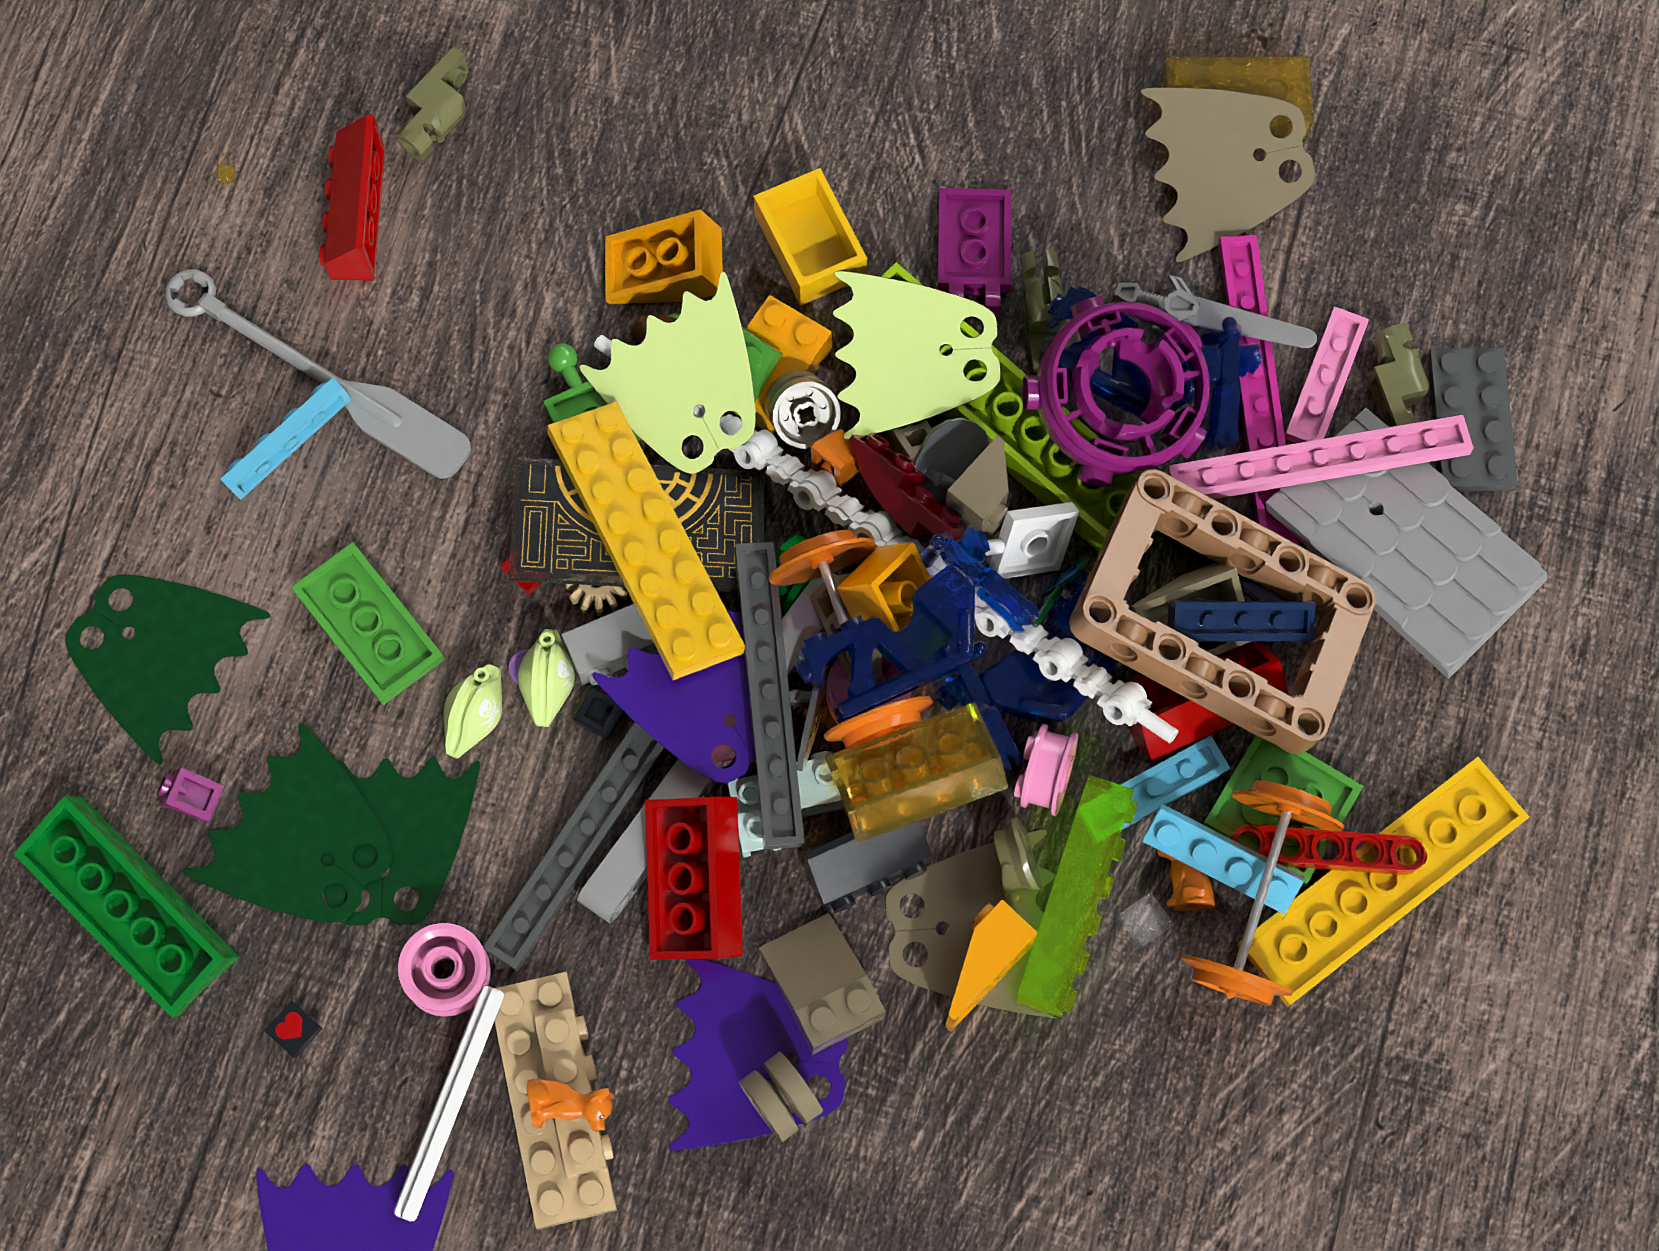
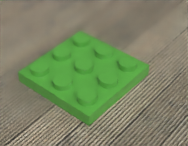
M1256 735L1203 825L1228 838H1231L1234 832L1243 825L1278 826L1280 818L1253 809L1232 797L1233 790H1251L1254 780L1274 782L1292 788L1296 787L1298 790L1318 796L1333 805L1331 816L1343 823L1364 786L1307 752L1292 754ZM1289 822L1288 825L1291 828L1317 829ZM1242 834L1238 837V843L1255 852L1258 851V841L1254 836ZM1285 837L1280 854L1285 857H1293L1298 852L1297 843L1292 838ZM1321 840L1317 843L1316 850L1321 858L1331 841ZM1287 867L1304 876L1302 884L1304 887L1315 871L1314 868Z

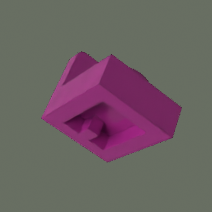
M180 767L174 770L171 775L166 773L157 790V795L161 796L158 806L164 809H174L207 823L210 821L224 785Z

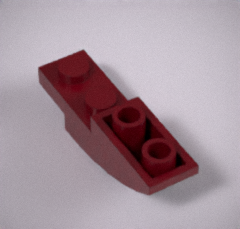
M869 433L868 436L851 435L849 444L855 462L870 491L885 511L909 534H935L944 542H956L958 538L971 534L973 529L961 521L963 517L960 513L952 508L941 506L934 501L936 496L931 491L921 487L926 476L914 467L916 465L914 460L904 454L892 451L888 448L889 442L877 434Z

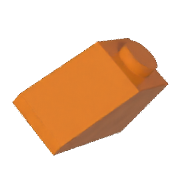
M839 429L817 440L811 446V469L816 472L819 470L830 472L836 480L837 487L842 489V494L861 473L855 462L849 439L844 438L846 432Z

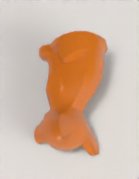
M1157 849L1160 857L1171 861L1169 876L1173 886V894L1166 901L1167 907H1175L1177 911H1198L1215 908L1214 892L1207 874Z
M527 1080L531 1119L533 1126L536 1128H542L543 1123L548 1119L560 1118L572 1121L576 1118L584 1117L593 1131L600 1132L605 1130V1119L611 1115L612 1100L614 1099V1094L609 1092V1088L594 1090L582 1095L569 1085L557 1080Z

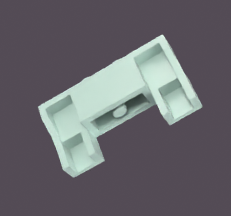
M831 751L819 752L810 756L804 771L797 770L802 817L851 808L852 806L856 826L859 829L895 813L890 786L868 778L860 770L856 761V755L843 757L842 754L833 755ZM756 775L735 779L728 783L730 797H737L738 829L743 858L751 856L750 852L763 849Z

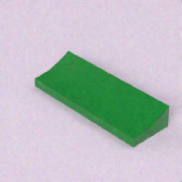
M64 796L14 853L20 862L171 1017H178L210 983L240 958L83 797Z

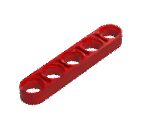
M1243 825L1234 832L1230 839L1237 842L1238 837L1242 834H1250L1258 841L1257 853L1268 858L1277 826ZM1288 827L1285 837L1295 840L1298 852L1293 857H1285L1279 854L1277 863L1287 867L1408 875L1421 867L1425 861L1426 853L1422 843L1410 836ZM1321 840L1333 842L1337 847L1336 858L1332 860L1321 858L1316 850L1317 843ZM1366 842L1374 846L1377 853L1376 860L1372 863L1362 862L1356 855L1358 844ZM1405 845L1412 848L1416 854V862L1411 866L1399 863L1395 855L1397 847Z

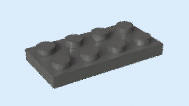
M1504 348L1430 349L1427 358L1433 420L1463 415L1474 447L1470 455L1437 460L1438 472L1447 478L1449 484L1458 492L1514 491L1518 486Z

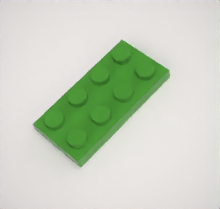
M353 542L291 587L296 596L383 706L445 660L443 654Z

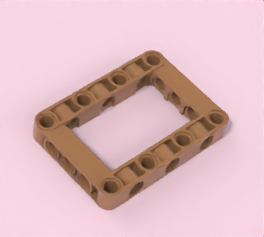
M1147 470L1140 475L1125 493L1070 617L1069 624L1072 633L1081 642L1292 754H1302L1324 738L1328 732L1336 706L1376 605V596L1371 586L1356 576L1164 472ZM1154 529L1219 564L1235 567L1237 573L1288 601H1311L1316 603L1315 615L1319 617V621L1314 631L1313 641H1310L1290 695L1267 684V679L1228 658L1222 660L1198 647V642L1161 622L1153 623L1128 609L1129 605L1123 599L1130 584L1138 577L1140 570L1137 567L1142 555L1154 540L1150 538ZM1090 614L1095 615L1100 621V623L1092 619ZM1160 651H1162L1163 653H1165V654L1167 655L1168 659H1165V658L1161 655ZM1229 688H1231L1233 691H1235L1237 697L1234 696V695L1231 693V691L1229 690ZM1298 725L1304 729L1305 733L1300 730Z

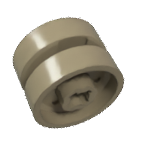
M803 370L785 373L772 383L766 394L765 412L769 422L781 439L793 447L811 448L817 440L835 432L839 425L841 415L839 402L826 383L814 373Z
M779 1051L763 1063V1067L770 1078L769 1081L757 1070H754L738 1083L770 1130L780 1142H784L798 1131V1126L791 1115L793 1112L803 1123L808 1124L820 1115L823 1109L797 1070Z

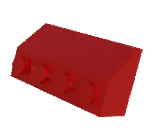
M365 115L336 132L335 145H330L329 165L333 167L332 178H327L326 198L330 200L329 211L323 212V231L327 233L326 244H321L319 256L320 264L326 267L331 280L374 281L385 147L374 115Z
M1252 641L1216 655L1222 660L1228 658L1267 679V684L1289 695L1281 661L1259 641ZM1145 675L1127 681L1138 683L1144 688L1147 699L1152 702L1148 710L1179 730L1174 740L1169 744L1139 722L1131 726L1127 725L1135 743L1150 760L1167 756L1173 750L1192 742L1201 741L1208 735L1223 728L1236 725ZM1229 688V690L1231 691V693H1232L1234 696L1237 697L1235 691H1233L1231 688Z
M737 797L645 800L650 960L720 959L743 956Z

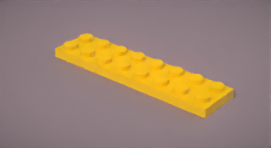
M617 401L548 425L547 434L672 680L744 654L745 645Z
M1479 757L1475 758L1379 833L1410 836L1420 841L1425 848L1426 856L1424 863L1418 870L1408 875L1331 870L1292 901L1286 914L1278 911L1256 928L1247 958L1263 978L1293 991L1291 996H1279L1284 1004L1289 1007L1529 818L1528 814ZM1369 843L1364 844L1356 851L1357 857L1362 862L1372 863L1376 860V849ZM1405 845L1397 847L1395 855L1399 863L1411 866L1416 862V854L1412 848ZM1239 941L1237 944L1239 948L1241 945V941Z

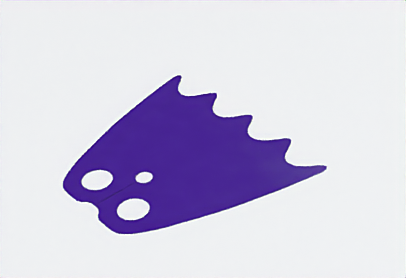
M727 610L743 641L740 611L731 612ZM630 647L628 649V672L624 676L613 678L597 672L592 673L594 680L641 728L668 751L706 778L718 783L732 782L744 775L750 763L754 761L744 654L672 680L660 654H649L635 647ZM726 714H733L736 717L737 722L734 727L724 725L723 717ZM721 744L731 746L736 753L735 763L726 769L715 766L711 759L713 749Z
M685 959L699 974L702 985L699 991L677 1002L678 1008L693 1020L695 1034L688 1042L673 1049V1055L687 1064L692 1076L691 1081L684 1089L668 1099L672 1106L683 1112L689 1119L687 1131L669 1145V1150L677 1151L714 1146L773 1133L749 1101L738 1082L754 1070H757L769 1081L770 1078L763 1067V1063L779 1051L784 1056L789 1053L796 1055L798 1062L794 1068L805 1083L813 1075L825 1076L830 1082V1094L825 1099L818 1100L823 1112L813 1120L831 1113L841 1105L844 1098L845 1078L839 1070V1061L847 1050L848 1037L831 1045L830 1048L812 1055L776 983L704 959ZM794 1112L791 1114L797 1126L804 1124Z
M305 1164L292 1184L285 1188L275 1186L269 1180L266 1173L258 1168L256 1180L268 1251H433L448 1201L453 1171L448 1170L437 1184L428 1188L417 1219L415 1221H408L394 1214V1208L409 1173L406 1165H402L392 1179L383 1186H373L367 1182L358 1165L351 1166L339 1184L326 1186L319 1181L311 1166Z

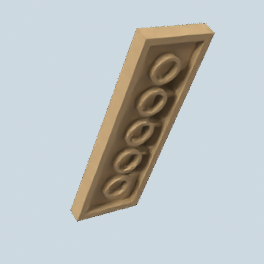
M558 973L495 988L504 993V998L494 1021L536 1229H543L617 1211L607 1160L614 1158L609 1134L601 1135V1131H593L584 1117L576 1118L572 1121L560 1118L548 1119L543 1123L542 1128H536L532 1124L527 1080H557L584 1095L592 1091L590 1080L597 1079L593 1056H585L582 1041L589 1039L584 1015L579 1017L576 1015L568 973Z

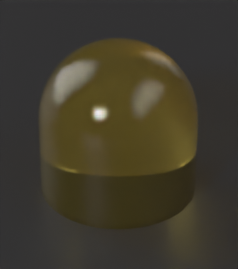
M217 165V176L222 183L229 184L235 180V165Z

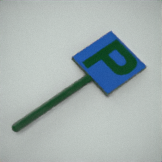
M1088 555L1052 578L1040 595L1042 599L1048 595L1050 596L1032 621L1033 627L1036 628L1040 625L1063 591V586L1079 575L1090 559Z

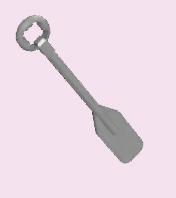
M187 269L177 273L167 284L165 298L168 306L175 313L185 317H195L207 313L216 320L223 321L318 382L327 383L331 378H334L352 399L345 407L357 426L364 433L439 479L452 477L469 457L471 444L464 433L397 391L385 386L342 380L229 309L226 304L216 299V286L213 279L207 273L197 269ZM194 278V282L199 283L202 287L208 286V293L203 294L197 302V306L188 308V304L183 303L180 299L173 300L174 292H179L180 288L184 285V280Z

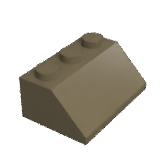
M997 435L947 490L945 506L960 513L963 517L961 521L973 529L970 535L978 538L980 541L997 539L999 537L1004 522L1003 516L1008 510L1006 501L1009 490L1004 440Z

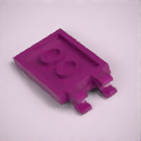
M939 188L937 290H948L949 294L962 298L964 296H985L984 307L992 311L996 318H999L1000 292H1010L1011 190Z

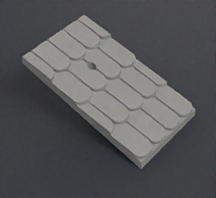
M1365 408L1335 437L1389 427ZM1428 462L1281 487L1280 491L1276 492L1266 502L1267 511L1313 554L1369 584L1376 596V605L1373 610L1448 679L1547 581V572L1541 568L1539 562L1504 534L1498 524L1449 484L1448 479Z

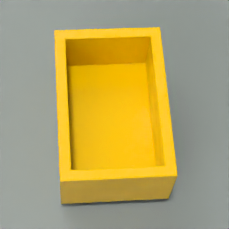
M821 168L754 195L755 218L800 306L848 286L847 283L836 277L835 272L844 271L867 275V257Z

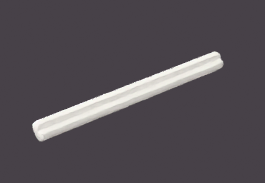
M483 986L481 988L394 1208V1214L397 1217L408 1221H415L417 1219L504 998V993L490 986Z

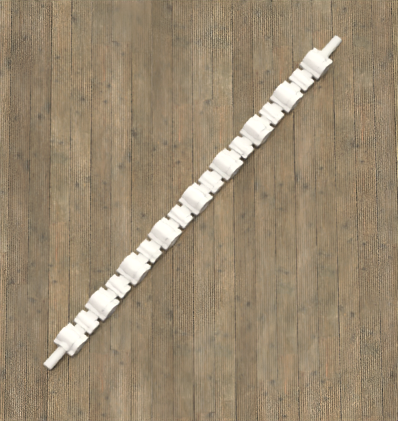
M600 335L596 339L594 347L611 358L612 341L604 335ZM698 404L694 407L693 414L695 417L703 418L705 414L703 405ZM728 414L724 417L722 415L720 418V428L727 435L736 434L742 426V421L736 416L733 417ZM754 430L752 437L746 443L736 449H729L734 453L735 459L741 467L745 469L755 467L758 470L767 467L766 474L774 482H779L782 485L790 483L787 490L793 493V498L800 508L804 510L814 508L817 511L827 508L825 515L830 517L833 523L840 524L841 526L849 523L848 530H852L856 538H873L876 543L874 550L880 546L914 542L939 595L947 591L949 592L947 599L956 608H961L964 611L972 608L970 616L976 620L978 629L984 635L989 637L998 635L1003 639L1006 635L1010 634L1011 639L1009 642L1018 651H1024L1028 655L1033 651L1036 652L1033 660L1039 663V669L1046 678L1053 681L1062 679L1065 682L1073 678L1075 679L1073 686L1082 695L1089 696L1092 699L1098 695L1100 698L1097 704L1103 708L1105 717L1115 725L1125 723L1131 726L1139 722L1169 744L1178 734L1179 730L1148 710L1152 702L1147 699V694L1141 685L1135 682H1127L1125 684L1120 680L1115 684L1110 683L1112 676L1107 673L1106 669L1092 664L1090 667L1086 666L1088 658L1083 655L1081 646L1071 638L1061 640L1055 636L1049 641L1047 639L1049 633L1044 630L1042 625L1035 628L1032 626L1031 620L1024 624L1023 620L1026 615L1020 612L1019 605L1014 598L1008 595L998 597L994 593L989 597H985L986 590L981 587L978 581H972L969 578L963 581L960 580L963 572L957 569V563L951 555L944 552L935 554L932 551L924 555L923 551L925 548L920 545L918 540L911 539L907 535L902 539L899 538L902 530L896 527V521L886 511L875 513L870 509L868 512L863 513L864 506L859 503L858 499L847 494L840 497L842 489L837 487L836 480L830 472L826 470L816 472L813 469L803 472L805 465L800 463L797 457H792L789 454L781 457L783 449L778 446L775 436L770 431L760 430L757 432Z

